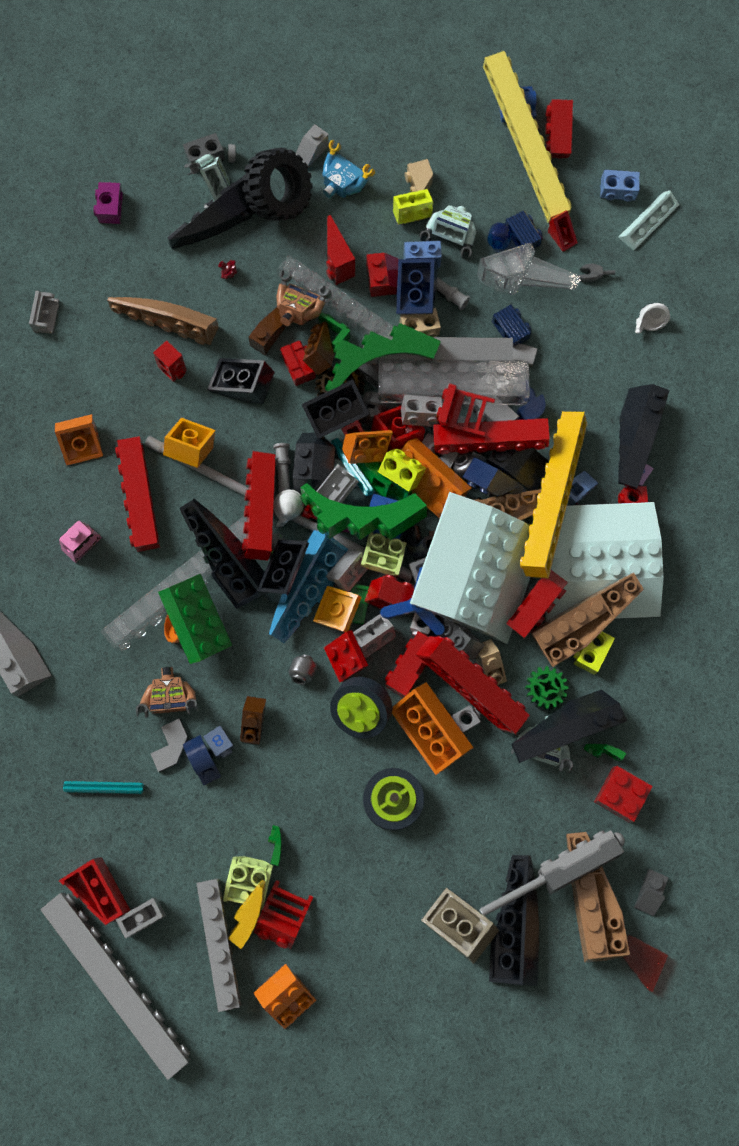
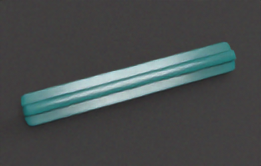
M339 438L332 439L331 444L335 446L336 454L348 472L359 481L357 485L365 496L372 495L374 488L359 466L348 463L342 450L343 443Z
M65 781L63 791L73 793L142 794L144 784L135 782Z

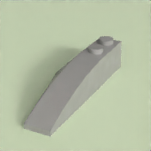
M0 612V675L11 694L18 697L52 677L34 644Z

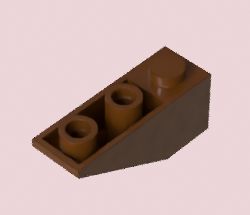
M326 321L312 327L308 345L304 351L303 361L317 375L331 367L334 358Z

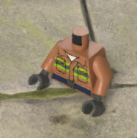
M281 270L279 275L282 283L279 284L276 299L277 307L280 309L282 324L289 326L294 322L303 325L307 321L317 318L326 303L324 302L325 299H329L332 296L331 290L328 289L324 294L326 287L324 285L319 288L320 297L293 284L287 286V283L292 279V275L289 272L288 277L283 278L284 270Z
M173 667L161 668L162 679H154L152 681V684L147 687L140 704L136 707L137 717H139L140 713L144 712L145 718L149 716L148 709L152 714L187 711L190 714V709L194 707L196 711H199L195 691L181 677H174Z

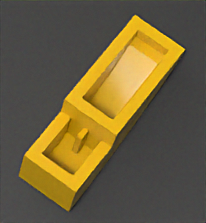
M263 879L237 910L234 917L238 923L231 931L228 939L240 949L249 939L262 908L266 883Z

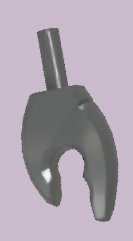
M586 264L580 268V271L589 272L590 274L576 275L575 279L582 282H594L602 279L603 275H615V270H603V267L600 265Z

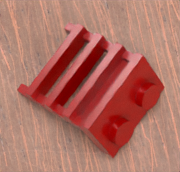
M449 384L448 389L445 388L443 391V406L439 407L437 412L440 425L485 437L486 432L479 431L487 402L495 403V399L458 390L457 385ZM465 396L470 397L471 402L464 426L457 425ZM476 399L482 400L475 429L468 428Z
M276 880L257 920L254 933L261 939H269L276 942L281 948L292 949L313 896L310 895L308 900H305L278 888L280 882ZM274 894L303 906V911L274 899ZM269 905H272L294 916L299 917V921L297 922L284 915H281L273 910L268 909Z

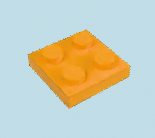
M327 586L313 622L342 632L349 631L362 597Z

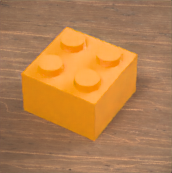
M180 418L165 436L163 455L198 468L213 449L216 430Z

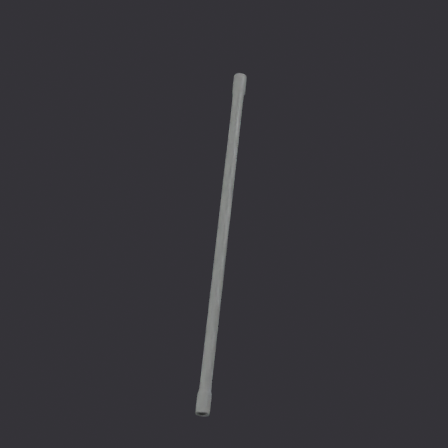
M148 436L145 446L163 454L164 443L152 436ZM180 462L245 496L246 489H249L202 463L196 468ZM301 514L292 519L295 523L311 531H319L317 528L318 523L302 517ZM339 534L333 537L346 548L361 551L364 554L365 548ZM401 566L398 577L410 582L413 574L411 570Z

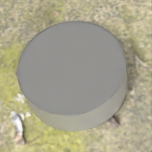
M228 144V163H235L236 145Z

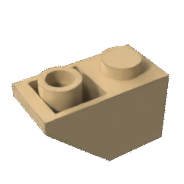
M428 159L407 165L405 178L407 183L411 185L410 192L430 188L433 172Z
M491 639L482 642L484 647L476 656L478 665L484 669L483 673L487 677L491 676L498 682L497 685L507 682L500 651Z

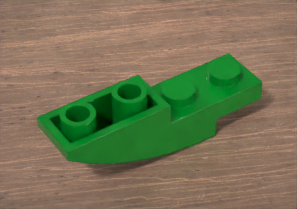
M382 462L356 463L374 488V491L383 497L390 495L398 501L411 495L412 490L407 491L378 472Z

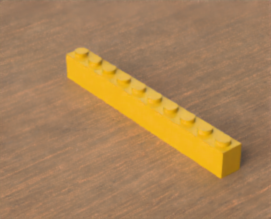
M562 412L561 419L557 421L558 430L553 436L554 445L553 448H550L549 463H546L545 467L546 475L541 481L542 490L537 496V509L533 511V524L529 526V539L525 542V554L520 560V567L523 569L526 577L549 578L587 428L584 412Z

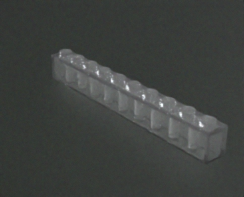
M244 516L228 528L241 543H243V539H246V534L243 533L244 522H247V517ZM202 550L100 631L117 652L128 649L131 646L130 642L135 638L139 639L147 632L146 629L151 625H157L162 620L161 617L167 613L158 594L159 591L200 573L205 585L207 584V580L212 577V570L209 563H205L203 558L205 555Z

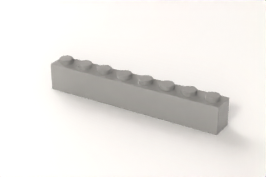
M433 337L441 341L433 360L419 355L392 354L373 359L367 364H378V361H385V364L392 365L396 364V361H404L405 365H414L415 361H422V365H433V361L441 362V365H452V362H459V365H471V362H478V365H489V362H496V365L505 366L508 365V362L513 361V338Z

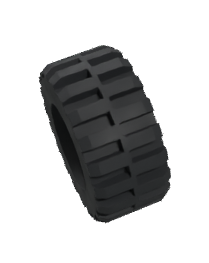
M274 148L258 152L249 160V165H246L244 169L246 174L243 175L242 181H244V186L242 187L243 192L246 193V201L251 204L249 207L252 211H257L256 214L259 217H264L265 220L269 221L293 219L302 214L303 209L307 208L309 204L307 201L311 199L312 195L310 191L313 189V183L310 181V178H312L311 173L307 170L309 167L306 162H302L303 158L300 155H296V152L291 149ZM274 169L281 173L285 183V192L281 201L273 195L270 186V178Z

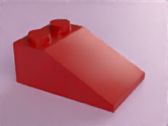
M329 215L327 216L328 261H326L328 270H326L328 278L337 285L355 277V258L333 218Z

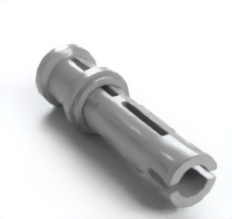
M437 277L436 290L446 296L448 302H453L459 306L460 310H463L471 297L465 296L458 291L457 287H451Z
M288 443L273 445L274 450H276L275 466L278 469L279 493L290 489L288 466H290L291 460L289 459L288 449H290V444Z

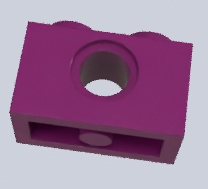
M99 182L98 189L95 190L97 205H94V216H97L99 223L120 224L123 200L121 184Z

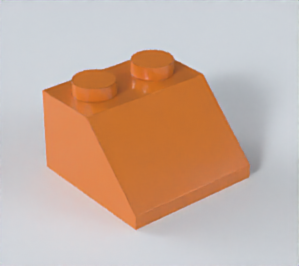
M92 414L55 423V434L66 466L103 456Z

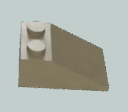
M448 888L443 891L421 920L473 964L499 931L493 922Z

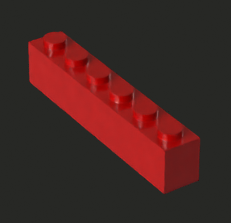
M548 418L481 422L479 431L486 432L485 437L446 426L443 427L440 424H433L434 451L442 455L450 452L464 454L469 451L483 453L488 450L502 452L507 449L522 451L526 448L541 450L549 447ZM470 422L468 428L475 429L476 422ZM457 423V425L464 426V423Z
M140 436L117 440L118 447H115L117 458H120L121 464L118 465V470L124 482H121L122 492L126 493L127 500H124V507L126 511H129L127 525L129 529H132V535L129 536L131 547H135L137 552L160 548L142 440Z
M253 451L251 458L247 459L246 469L249 470V474L246 475V485H249V489H246L245 501H248V506H245L244 517H247V522H244L243 533L246 534V539H243L242 550H245V558L268 561L272 550L275 454Z

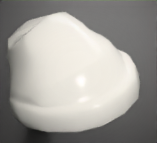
M660 303L645 306L640 311L639 318L636 320L635 333L639 334L643 329L655 331L666 326L670 320L668 307Z
M288 489L276 496L273 506L274 512L279 519L276 528L283 527L288 521L295 519L303 511L304 503L300 498L299 492Z

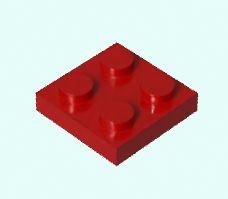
M352 630L345 632L324 647L339 682L346 681L368 666Z

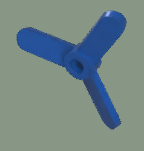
M421 567V568L419 569L418 576H417V580H416V584H417V582H418V579H419V576H420V573H421V570H422L423 567ZM412 598L408 601L385 606L380 612L381 616L385 619L412 612L417 613L436 635L443 634L445 630L443 624L433 613L410 604Z

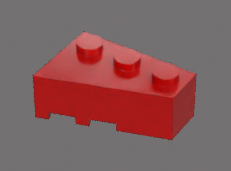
M552 99L546 108L547 123L545 133L547 134V141L545 142V149L550 152L551 158H569L572 146L573 100Z

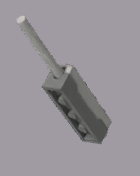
M603 830L595 834L592 841L587 842V840H584L577 844V849L571 852L569 849L563 851L555 861L552 862L549 859L540 865L542 868L538 871L539 877L480 908L482 915L485 916L544 884L551 895L621 857L624 853L622 849L625 844L624 836L620 833H612L611 830L605 833Z

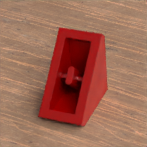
M567 210L551 219L547 232L562 251L578 243Z

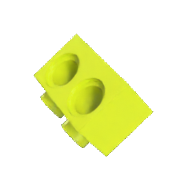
M428 189L393 197V213L398 225L431 218L433 200Z
M393 449L386 452L378 472L407 491H411L418 487L426 468L418 460L406 456L402 450Z
M603 631L596 637L601 642L600 646L594 645L592 641L587 647L573 656L576 658L574 665L593 675L599 671L615 639ZM585 654L592 657V663L584 660Z

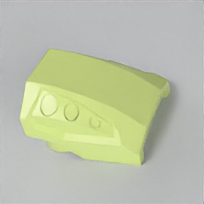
M370 533L361 566L387 575L398 576L406 543L399 539L389 540L381 534L373 535V533Z
M233 857L223 901L243 904L263 879L266 883L262 910L266 900L273 865L250 857Z

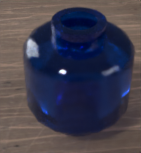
M505 223L493 224L488 233V244L496 250L508 247L512 237L511 228Z

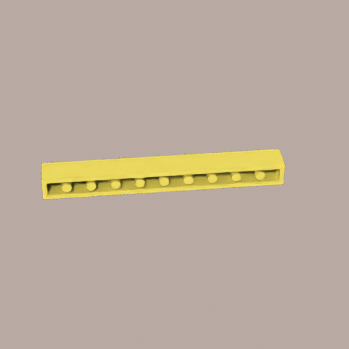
M505 51L485 57L483 68L546 220L550 223L553 217L565 210L569 213L571 202L569 199H566L564 186L558 180L557 169L551 163L550 152L545 149V141L538 132L537 121L532 118L531 107L525 101L524 90L519 87L518 76L512 70L511 59L509 56H506Z

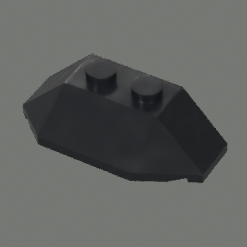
M302 433L296 443L293 484L294 490L299 492L300 495H302L301 486L306 483L317 491L335 468L336 448L324 436L318 439L315 433Z

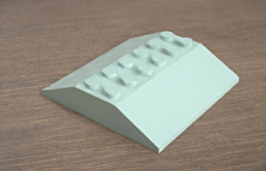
M449 492L410 604L508 644L512 628L506 623L521 605L530 577H526L523 569L520 567L521 557H524L525 542L529 539V525L492 506Z
M654 502L573 505L566 507L551 570L568 582L564 587L567 591L560 600L558 598L554 600L553 603L556 605L549 614L545 612L546 621L631 573L636 575L644 590L616 618L660 617L664 577L662 541Z

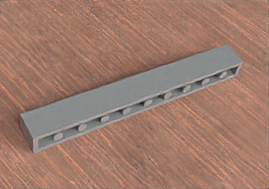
M65 893L58 894L40 910L166 1079L169 1080L191 1060L188 1057L190 1055L189 1050L185 1045H179L176 1041L177 1035L171 1027L167 1029L163 1023L164 1018L161 1013L151 1008V1000L145 993L141 994L139 992L137 981L132 976H127L124 972L126 970L124 964L119 959L116 961L111 955L113 953L112 948L107 943H102L99 939L101 936L99 931L94 926L91 928L87 923V915L82 910L78 911L74 906L76 904L75 899L69 893L67 895Z

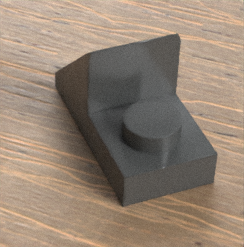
M648 869L634 908L654 916L665 899V896L662 894L669 877Z

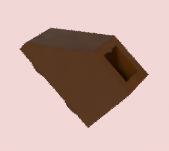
M247 696L242 711L240 742L260 744L266 699Z

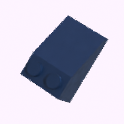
M398 259L397 315L433 314L438 271L435 259Z

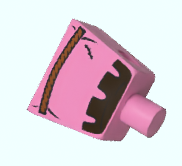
M79 520L68 529L59 541L62 551L76 563L102 537L88 524Z

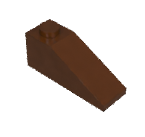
M278 307L260 321L248 337L250 347L263 355L267 354L286 328L281 322L280 309Z

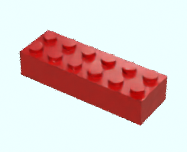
M430 636L415 655L499 730L516 734L530 716L525 711L526 707L518 701L515 702L511 698L512 694L499 688L497 686L498 682L491 676L487 677L480 665L477 663L473 664L469 660L468 654L462 650H457L454 647L455 643L448 637Z

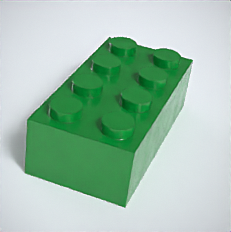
M201 573L158 592L190 664L202 661L232 646Z

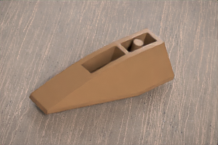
M108 297L107 300L110 309L117 314H127L131 319L143 320L150 326L157 325L166 332H176L179 336L192 338L202 345L205 343L211 345L219 327L216 318L164 301L131 297Z
M631 573L561 612L539 627L531 630L530 633L551 666L554 667L587 647L644 589L636 575Z
M587 832L566 834L567 848L570 852L577 849L576 845L584 840L590 842ZM601 867L572 883L584 963L605 961L630 955L622 911Z

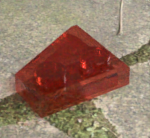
M629 935L627 941L630 955L623 958L645 988L653 992L668 955Z

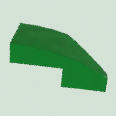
M586 744L583 750L596 758L601 757L602 753H605L618 762L623 760L626 755L624 751L606 744Z
M273 825L268 842L275 844L270 864L279 866L282 852L281 833L279 826Z

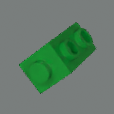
M321 312L319 322L326 321L328 328L338 334L332 342L333 350L337 342L341 343L342 340L349 342V328L345 324L335 321L330 314Z

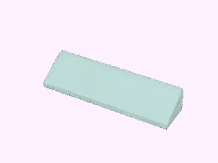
M663 192L619 236L620 240L635 250L679 206L672 192Z

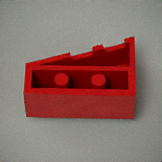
M551 570L549 578H541L506 624L525 638L535 625L539 627L544 621L543 614L545 612L549 614L555 607L554 600L556 598L560 600L567 590L564 587L568 582Z
M420 631L417 632L414 639L410 638L405 647L407 648L404 655L400 654L395 662L397 667L394 671L390 670L385 678V681H387L385 687L402 698L409 694L426 667V664L415 655L429 638Z
M102 857L92 859L59 880L62 885H65L73 892L76 898L85 903L87 908L105 925L115 922L117 918L131 911Z

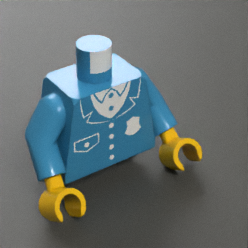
M331 140L329 142L331 151L328 152L322 174L324 184L327 186L323 190L324 195L331 198L336 193L344 198L347 195L361 192L368 182V177L375 175V170L371 169L368 173L369 164L364 165L361 170L339 153L335 155L336 152L340 151L341 144L338 143L337 147L333 149L334 140Z

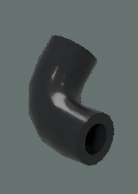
M412 526L402 533L407 550L413 557L418 559L426 558L433 537L426 536L423 539L420 527Z

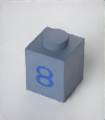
M221 726L203 736L217 758H226L232 754V749L235 748Z

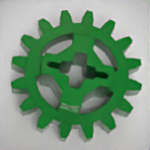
M548 666L544 668V671L539 667L537 668V673L532 671V678L528 677L526 680L530 683V685L525 686V689L530 690L526 696H532L531 703L538 702V708L542 704L545 709H548L550 704L552 708L557 707L556 702L559 704L563 702L561 697H567V694L564 692L569 689L568 686H564L567 679H561L563 673L556 674L555 667L551 671H549ZM547 675L546 679H537L540 676ZM545 684L549 685V690L547 692L545 691ZM534 688L537 689L539 696L535 693ZM550 695L556 696V698L552 700H546V698Z

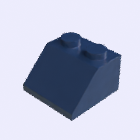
M475 457L463 475L469 481L468 485L475 489L480 487L479 491L488 496L492 493L499 497L519 488L521 485L502 471Z

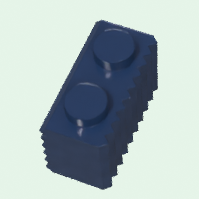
M525 210L506 219L504 228L521 252V255L541 245L543 239L540 229H536L532 216L527 215Z
M512 304L493 315L492 323L503 338H513L514 347L529 340L532 329L527 322L524 323L520 311L517 308L514 309Z

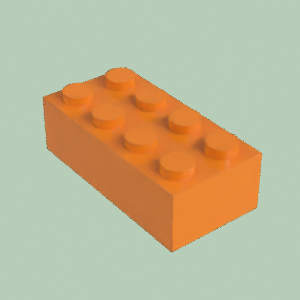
M418 438L408 441L402 448L406 456L418 460L426 468L418 487L413 489L411 493H415L439 519L449 492L465 497L471 490V487Z
M427 682L413 689L393 706V716L435 775L474 748Z

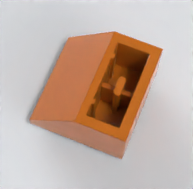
M392 431L346 434L342 450L348 463L382 462L389 447Z
M286 964L254 992L264 1010L284 1029L292 1024L316 1001L315 997Z

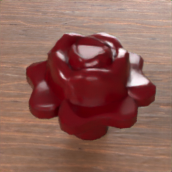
M230 260L227 263L221 261L218 267L222 269V279L233 278L237 273L235 260Z

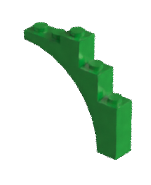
M399 323L398 327L393 326L390 336L393 337L392 340L370 331L369 335L365 334L361 343L364 345V348H360L345 340H342L341 343L337 342L333 353L336 354L335 358L340 360L341 363H336L332 372L335 374L333 381H328L325 391L328 392L342 385L359 367L379 357L392 354H412L433 360L441 341Z
M307 483L301 486L302 495L300 498L306 506L309 505L313 514L317 517L319 532L322 535L325 534L329 539L348 528L352 535H356L361 540L378 528L381 535L392 540L427 517V505L415 493L403 500L387 505L358 507L330 500L316 492Z

